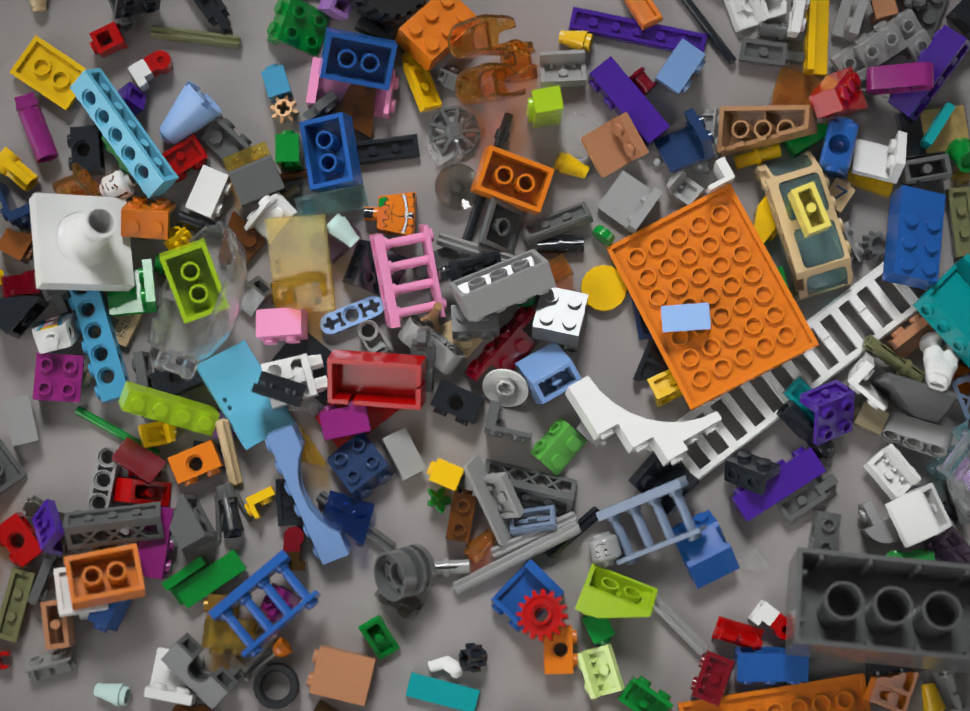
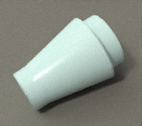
M339 213L326 225L330 234L347 244L350 248L360 239L346 217H342Z
M97 683L94 688V696L118 707L126 706L131 697V687H128L125 683Z

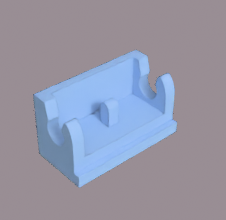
M710 303L661 306L663 332L711 329Z

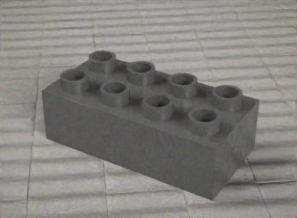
M798 547L789 562L785 655L970 674V564Z

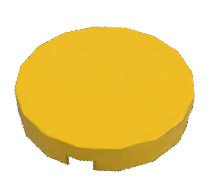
M600 265L590 269L582 279L580 288L581 293L589 294L588 306L603 312L613 310L620 305L626 296L627 290L618 270L607 265Z

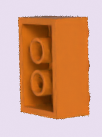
M431 0L398 29L395 41L429 72L475 30L479 17L461 0Z
M489 145L484 148L470 192L489 199L495 197L524 212L536 215L541 212L555 169Z
M137 543L64 557L73 611L145 597V586Z

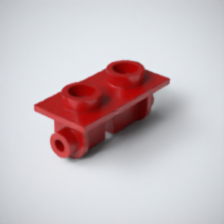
M719 616L712 638L741 647H752L753 650L756 648L761 649L763 643L761 638L764 629Z

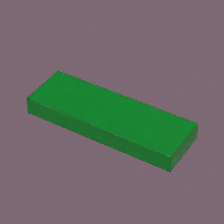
M233 549L181 584L175 591L186 608L189 609L245 571L247 567L236 550Z

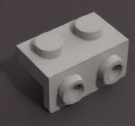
M585 50L540 52L539 71L541 88L558 85L560 87L587 86Z

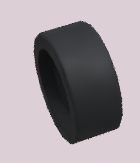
M272 663L258 672L254 679L253 690L256 699L261 705L269 709H281L294 701L299 692L300 682L297 673L292 667L284 663ZM273 672L285 674L290 681L288 695L280 700H273L267 697L263 691L265 677Z

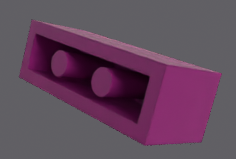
M161 506L164 538L139 541L138 553L144 577L165 579L167 574L170 575L172 561L169 560L170 551H174L175 545L170 537L173 535L170 531V525L175 508ZM157 524L146 525L144 530L148 532L158 531Z

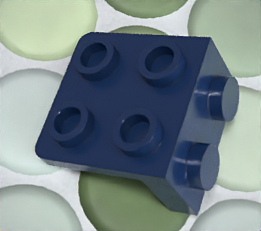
M693 108L684 111L687 127L655 140V147L671 173H676L714 157L712 144L715 143L714 137L710 130L706 131L702 116H697Z
M0 181V201L3 206L0 211L6 222L9 221L13 226L15 225L21 230L28 227L31 229L29 203L17 208L8 186Z
M364 432L355 435L327 458V462L358 501L368 498L376 487L387 483L392 478V475L396 473Z

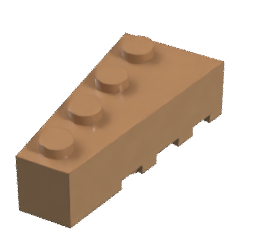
M811 105L720 106L717 153L727 157L816 134L817 116Z

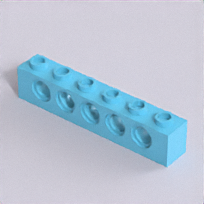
M102 69L84 70L70 89L146 196L151 198L163 195L179 177Z

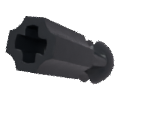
M787 401L778 409L776 415L812 448L819 459H827L833 455L834 443L832 440L818 446L813 443L814 423L793 401Z

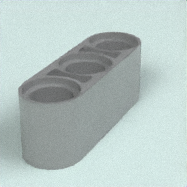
M410 316L398 333L399 339L411 348L412 340L414 338L417 339V330L421 326L429 327L430 341H434V345H436L435 367L441 372L451 375L464 358V352L426 322H421L419 317Z
M889 412L890 415L880 434L882 439L933 457H946L953 438L952 431L898 412Z
M103 447L97 454L88 499L90 510L98 509L96 501L100 497H103L106 501L105 508L114 506L116 477L120 476L121 466L114 461L108 464L105 460V455L109 451L115 453L118 448ZM104 474H108L110 477V484L106 487L101 484V477Z

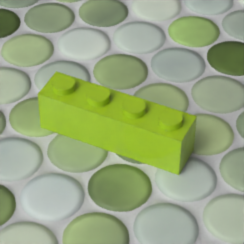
M129 381L125 382L118 401L122 411L209 436L213 435L216 427L215 423L220 416L214 406Z

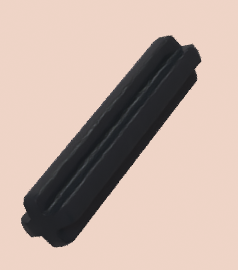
M596 506L592 507L577 522L581 533L544 551L550 559L557 556L598 520L596 512L600 510Z

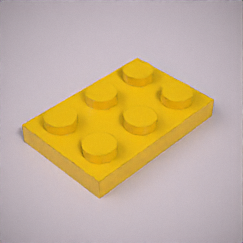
M35 35L9 73L68 112L77 100L70 87L81 73L88 69Z

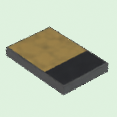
M965 104L955 105L956 107L934 143L928 149L919 146V143L941 107L924 109L915 122L902 113H896L897 131L907 132L906 159L944 154L948 145L953 140L961 137L970 139Z

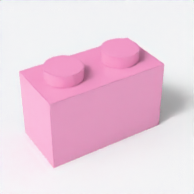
M301 306L256 310V337L265 345H277L278 341H286L290 344L300 343V340L308 339V312Z

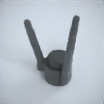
M232 483L215 487L217 542L221 541V505L225 507L230 530H233L234 526L229 503H234V498H236L248 522H252V518L247 513L240 496L239 488L234 489Z

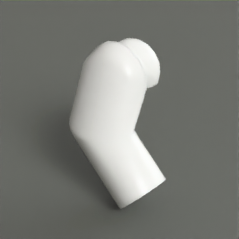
M444 656L428 662L431 673L444 669L453 678H459L463 674L459 661L450 656Z

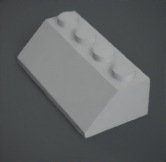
M535 249L448 283L462 314L469 322L480 321L488 314L502 312L510 305L524 303L528 298L546 294L550 289L556 287L549 261Z

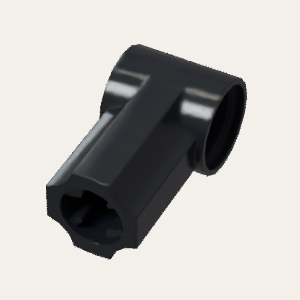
M361 16L354 27L355 31L360 34L391 40L396 39L398 30L390 25L385 26L379 21L369 20L368 16Z

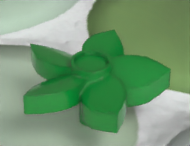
M444 486L439 488L437 492L431 488L427 489L428 494L432 498L428 501L427 506H435V509L440 514L444 513L445 506L452 502L449 497L444 496Z

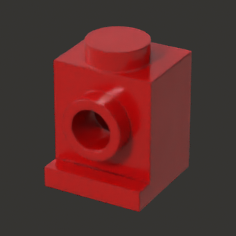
M114 21L89 33L93 40L89 42L95 55L100 54L102 58L123 48H129ZM107 40L112 41V43L105 46Z

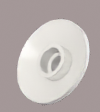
M496 369L489 372L482 384L486 397L490 401L501 402L500 406L504 407L520 405L526 400L529 392L526 380L520 374L508 369Z

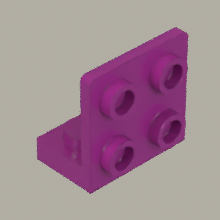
M36 353L32 399L47 402L79 403L82 392L84 356Z

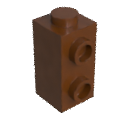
M459 488V493H453L445 539L469 543L477 496L472 495V490Z

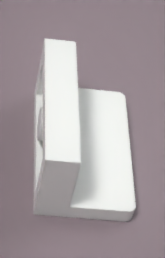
M725 157L716 160L712 171L718 181L707 187L705 195L729 183L732 186L735 175Z

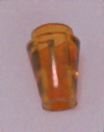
M486 529L465 545L464 555L474 564H477L479 561L482 562L496 540L495 535Z

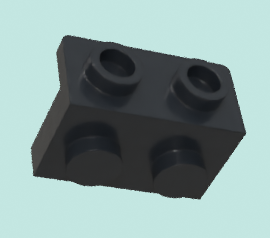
M741 450L725 459L724 480L759 495L766 493V482L780 473V464L774 463L768 458L753 455L750 451Z

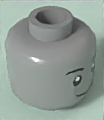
M610 531L593 535V539L588 543L593 562L597 564L602 563L603 567L617 564L615 559L620 558L622 555L618 537L615 534H611Z

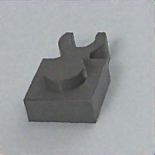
M331 90L301 116L306 121L315 119L324 113L329 114L337 108L336 103L339 100Z

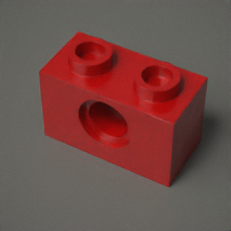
M22 512L14 513L0 524V545L8 549L11 553L9 558L16 566L27 567L45 553L40 549L35 529ZM19 534L24 538V544L21 548L15 543V539Z

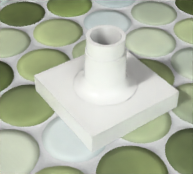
M34 193L31 196L29 205L36 289L128 292L135 286L130 237H121V208L127 203L126 198Z

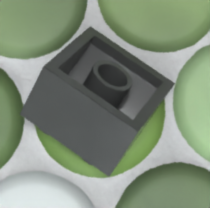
M189 494L180 495L170 525V531L173 534L170 537L175 547L180 548V550H195L216 538L217 534L197 496Z

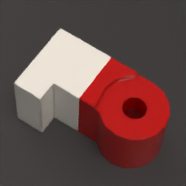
M158 50L128 67V70L144 92L150 88L147 83L148 81L160 74H167L172 70L173 62L166 51Z
M761 600L748 619L758 626L761 622L765 623L771 628L772 633L776 637L786 640L787 617L766 601Z

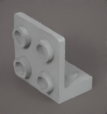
M622 171L597 208L631 233H635L663 192L657 187L652 191L633 176Z

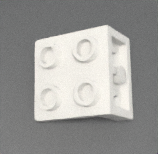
M898 131L895 139H891L888 146L856 139L851 172L896 184L906 163L907 132Z
M866 351L849 370L848 382L850 384L848 386L856 394L862 393L868 398L867 402L874 409L878 410L880 408L885 411L888 405V397L867 381L875 371L873 370L875 356Z
M159 647L156 653L150 685L145 687L144 697L191 706L195 703L197 694L186 686L161 660L170 649ZM199 655L198 660L200 666L202 667L204 656Z

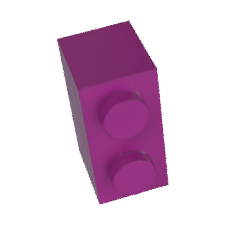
M350 401L347 407L338 408L337 404L323 407L324 411L319 412L325 441L353 436L363 432H372L367 406L353 405V401Z

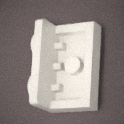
M893 444L880 449L863 465L891 500L903 495L911 486L921 481V477Z

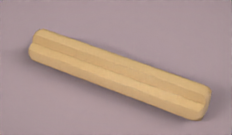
M223 418L216 421L215 425L229 483L237 485L242 483L243 478L230 422L228 419Z

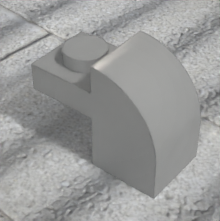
M871 500L858 504L860 508L858 514L863 523L868 524V526L860 529L866 538L878 543H893L900 540L890 516L880 519Z

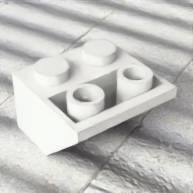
M932 482L913 489L885 504L888 515L892 519L905 548L937 535L953 526Z

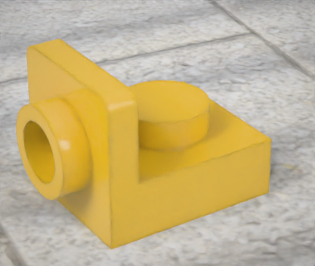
M269 486L245 498L247 503L244 506L250 517L254 516L255 519L262 517L256 504L260 503L261 506H264L274 501L272 497L276 495L274 486Z

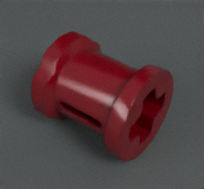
M640 67L629 78L646 96L658 84L648 77L644 72V67Z

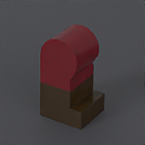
M297 526L290 527L285 531L283 550L292 559L288 562L290 570L306 571L308 561L302 560V544L305 542L306 534L301 527Z

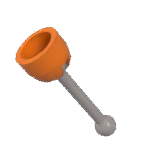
M280 637L273 644V653L253 668L243 680L250 681L252 675L274 657H286L292 653L293 648L284 637Z

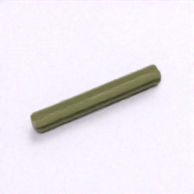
M152 25L150 32L151 37L155 39L240 49L241 37L236 35Z

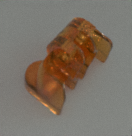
M482 14L457 23L451 28L448 35V47L454 57L458 59H471L478 56H500L501 63H483L459 73L455 82V92L461 103L465 105H479L486 102H500L519 97L527 93L526 88L515 92H508L505 83H521L538 78V65L532 64L530 56L535 53L533 42L512 39L499 44V34L516 27L513 17Z

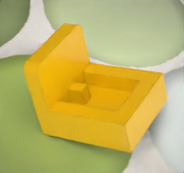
M159 421L138 426L141 445L145 448L166 445L176 441L177 429L174 425Z

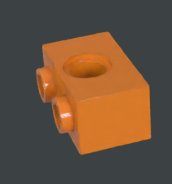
M214 440L206 441L167 458L177 483H185L186 487L199 482L198 477L205 474L207 477L219 474L221 472L220 468L225 466ZM195 458H200L203 462L202 468L198 471L192 468V461Z
M566 624L567 628H561L560 632L562 635L558 636L555 634L553 641L545 638L543 642L545 674H573V668L578 667L577 653H573V644H577V630H572L571 624ZM557 643H564L567 646V651L563 655H557L554 653V646Z

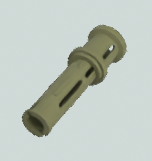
M872 334L865 338L862 347L894 369L896 375L921 383L925 382V370L921 371L912 364L913 362L910 359L900 357Z

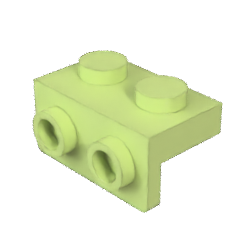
M611 643L585 649L577 654L578 667L583 672L585 690L590 695L591 700L625 689Z

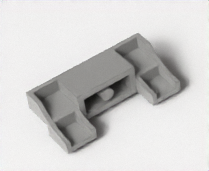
M907 8L887 22L884 20L877 23L873 27V31L857 36L853 44L829 58L837 72L852 66L853 71L859 75L860 87L864 96L867 94V68L879 66L905 48L913 61L917 62L921 51L925 48L927 49L931 44L932 40L927 31L922 29L912 9Z

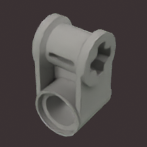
M365 320L359 324L358 334L368 352H378L385 348L380 353L396 354L392 345L374 321ZM372 325L375 328V333L372 337L363 336L362 329L364 326Z

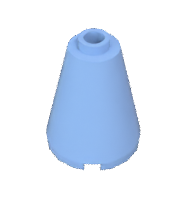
M188 81L184 85L159 128L161 132L159 136L169 145L171 143L178 144L222 114V110L207 93L204 94L199 91L201 88L192 81Z

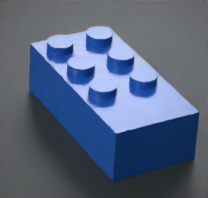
M905 185L900 186L890 194L882 281L924 290L938 283L945 194Z

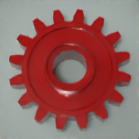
M542 589L541 594L538 595L533 590V597L529 598L525 595L524 598L527 602L525 604H518L522 608V612H516V616L522 618V620L518 621L517 624L519 627H524L522 630L524 635L530 633V639L533 641L536 637L539 638L541 643L544 642L545 638L553 641L555 634L558 636L562 635L560 632L561 628H567L564 620L569 619V615L565 614L564 611L568 607L566 604L560 605L563 599L561 596L555 599L556 593L554 591L547 595L546 590ZM544 610L548 611L547 619L538 621V614Z

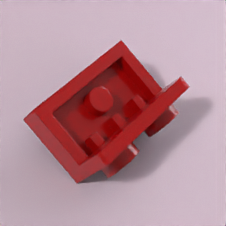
M194 134L162 153L179 177L175 183L187 177L186 173L194 168L197 171L203 165H207L206 160L209 159V156Z

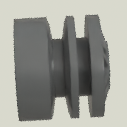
M412 544L379 554L374 563V578L380 593L387 600L394 602L430 591L435 585L436 566L430 552L423 545Z

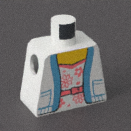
M75 312L31 323L32 333L40 354L70 347L76 342L82 333H79L76 328L75 320L77 317Z

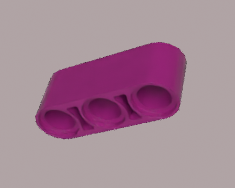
M930 62L875 66L866 69L867 94L926 91L934 88V64Z

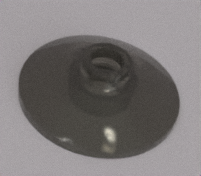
M452 164L442 169L435 181V192L439 201L447 208L453 210H463L472 206L479 197L478 194L470 192L476 172L464 164ZM454 183L460 185L459 192L453 190Z

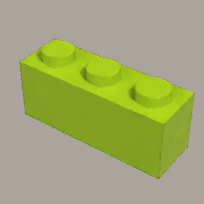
M560 85L531 90V98H527L526 114L528 123L532 122L533 128L561 124L564 106Z

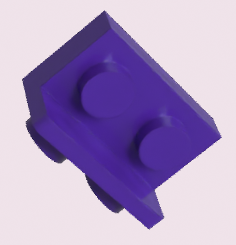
M46 499L33 516V525L41 551L61 556L64 551L60 540L63 537L64 529L55 501Z

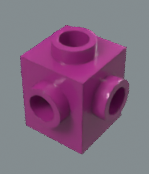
M272 582L271 585L291 609L300 603L301 597L298 594ZM266 594L260 609L268 613L266 616L268 619L278 622L284 615Z

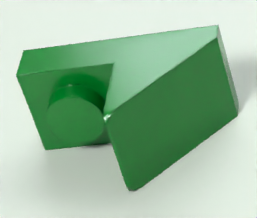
M377 615L358 626L379 660L400 649L398 642L388 629L381 615Z

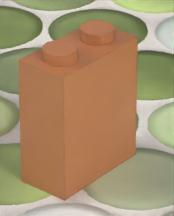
M322 644L319 649H315L312 663H316L314 673L309 672L306 686L310 687L309 693L365 706L377 657Z

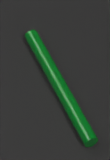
M78 406L74 414L124 441L128 436L141 445L140 439L81 406ZM154 447L146 448L157 456L160 453Z

